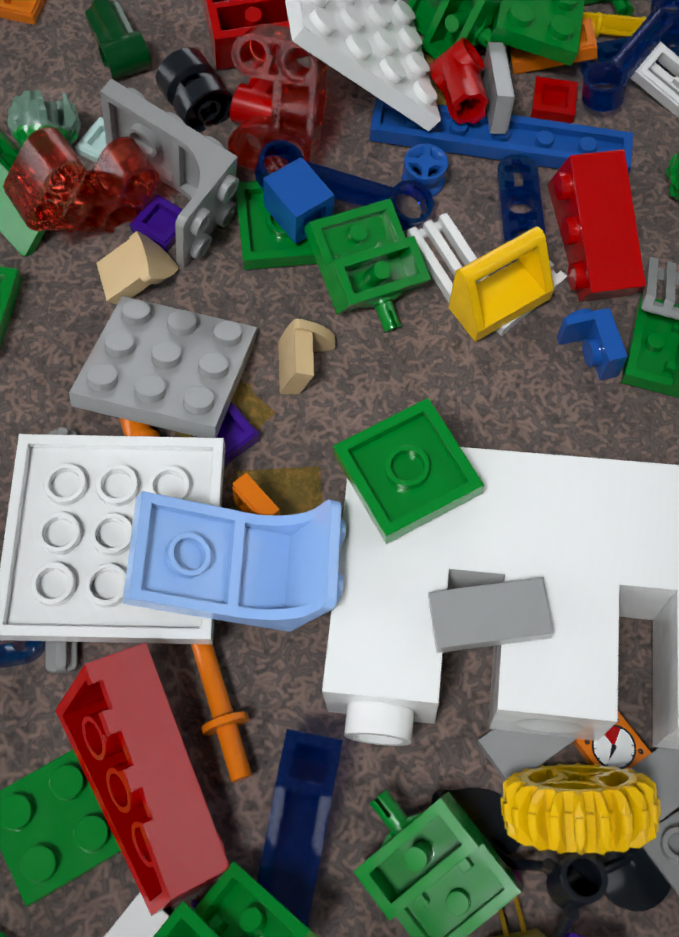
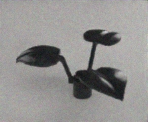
M481 788L438 789L432 795L430 806L449 791L508 867L516 870L543 872L547 875L546 887L548 894L557 906L564 909V914L551 937H564L571 924L578 920L579 909L600 900L604 895L614 905L622 909L642 912L660 904L671 889L670 884L642 847L629 848L624 853L610 851L606 852L605 855L585 853L581 856L575 852L558 863L550 858L544 860L519 859L510 855L521 844L507 835L505 821L503 820V815H501L502 795Z

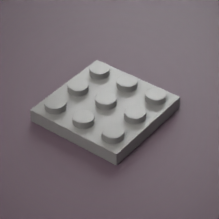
M122 296L69 392L70 404L72 407L201 438H217L252 352L257 327Z

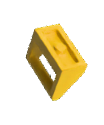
M536 226L456 270L448 308L475 342L551 299L554 287L547 242L543 230ZM519 258V260H517L516 262H514V263L508 265L507 267H505V268L499 270L498 272H496V273L490 275L489 277H487V278L481 280L480 282L476 283V281H478V280L484 278L485 276H487V275L493 273L494 271H496V270L502 268L503 266H505V265H507V264L511 263L512 261H514V260H516V259Z

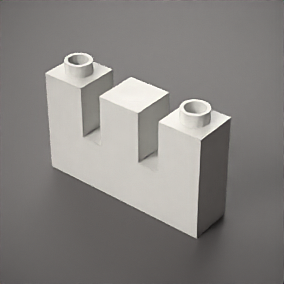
M460 447L483 482V493L387 544L347 478L342 518L346 525L344 542L339 549L338 572L343 576V590L339 601L331 611L322 687L328 712L346 714L344 732L346 738L368 744L405 746L412 743L413 722L435 724L439 704L442 653H437L428 592L543 577L554 634L552 638L493 646L488 730L497 729L598 741L618 720L619 617L653 620L652 747L679 750V465Z

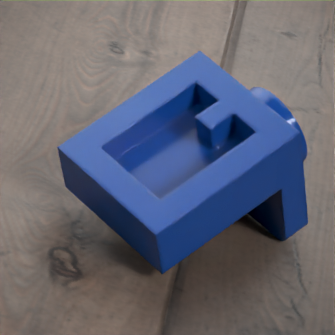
M588 308L580 309L563 319L556 337L558 344L583 341L584 360L588 367L595 366L599 380L618 377L628 356L610 308L595 311Z

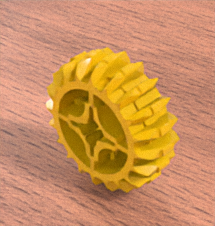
M558 763L555 766L540 765L536 769L525 768L521 772H515L503 782V796H501V815H503V820L505 821L507 835L520 844L534 846L539 851L554 850L559 854L577 852L581 856L585 853L605 855L606 852L610 851L624 853L629 848H640L657 838V832L659 831L658 823L661 817L660 798L657 797L656 783L651 781L650 777L643 773H637L633 769H620L617 766H599L598 763L593 765H581L580 763L563 765Z

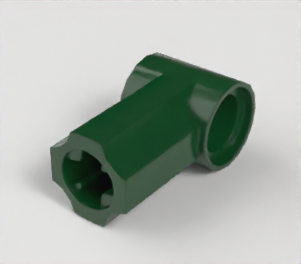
M93 0L90 8L85 11L87 24L98 43V50L104 67L109 66L112 79L117 81L152 69V61L146 42L139 30L133 31L119 2Z

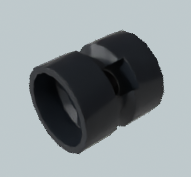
M192 47L182 48L172 52L163 60L158 67L155 77L157 86L167 101L174 107L176 114L187 126L200 133L207 130L203 125L205 122L212 120L215 125L226 121L230 115L233 96L218 75H216L215 70L200 50Z

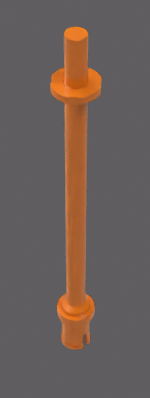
M119 418L124 436L160 437L159 432L154 430L151 425ZM191 644L213 718L201 727L202 733L207 736L218 735L231 783L246 780L253 775L238 727L250 721L249 715L245 711L233 712L213 644Z

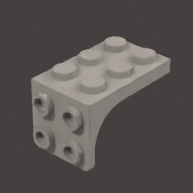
M110 79L100 91L107 147L143 170L153 172L156 178L179 191L190 200L180 212L175 222L176 263L185 268L192 257L200 260L205 255L212 241L211 233L218 225L223 228L226 227L235 215L237 204L234 203V198L239 184V179L236 177L237 156L226 150L215 138L204 136L187 126L176 114L165 112L148 102L139 91L133 88H126Z

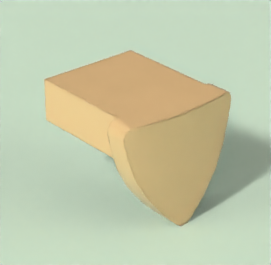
M139 231L134 232L126 242L97 262L106 300L115 305L118 304L122 296L132 298L149 285L162 283L178 270L174 260L158 244Z
M294 319L288 325L278 342L280 394H300L314 376L313 352L335 349V335L323 325L303 319Z

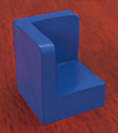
M298 158L263 178L264 206L295 244L307 238L304 227L310 221L333 215L335 195L304 159Z

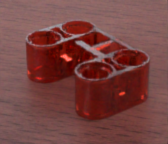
M258 24L238 37L233 44L231 54L236 69L248 77L273 81L271 117L253 115L247 118L229 137L228 151L237 156L238 165L274 173L298 158L304 159L309 165L319 152L322 121L326 107L325 85L327 64L306 51L311 58V67L300 65L295 58L294 51L295 48H303L292 41L290 27ZM251 40L259 42L264 47L266 60L259 59L254 55L251 49ZM246 133L254 135L259 140L261 149L253 147L248 142ZM288 141H293L300 145L304 156L295 155L290 150Z
M44 127L36 130L26 139L5 179L3 188L5 194L30 230H62L73 233L89 231L112 234L115 232L114 228L127 221L131 223L142 211L158 185L159 173L131 137H120L110 142L100 154L92 170H86V167L63 134L56 128Z

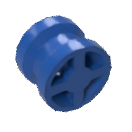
M428 143L411 147L406 152L403 163L402 185L404 189L412 196L421 199L438 195L443 190L445 184V175L448 168L447 155L436 145Z

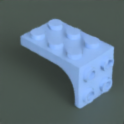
M142 491L136 497L122 604L291 632L331 611L341 597L343 576L338 572L339 549L344 542L346 533L345 522L341 519V503L328 499L315 509L304 513L272 516L246 513Z

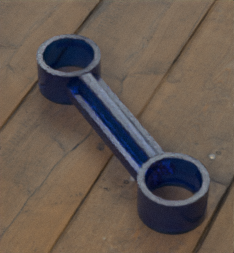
M651 0L649 16L610 61L596 62L585 70L582 85V101L585 106L594 111L607 112L618 108L624 102L629 76L666 33L679 32V9H666V7L679 8V0ZM598 84H609L614 87L610 89H600L594 86Z
M274 140L267 143L262 148L254 169L255 178L264 189L263 178L270 175L265 168L264 159L270 156H280L291 163L298 158L304 159L301 151L293 143L285 140ZM306 161L335 195V199L359 206H366L391 198L403 231H408V229L415 226L417 228L420 227L432 213L434 207L433 196L430 190L417 180H403L395 187H391ZM400 194L413 197L421 208L422 213L420 217L409 218L403 215L396 206L395 197Z

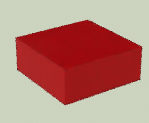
M536 76L530 118L572 124L575 117L578 82Z

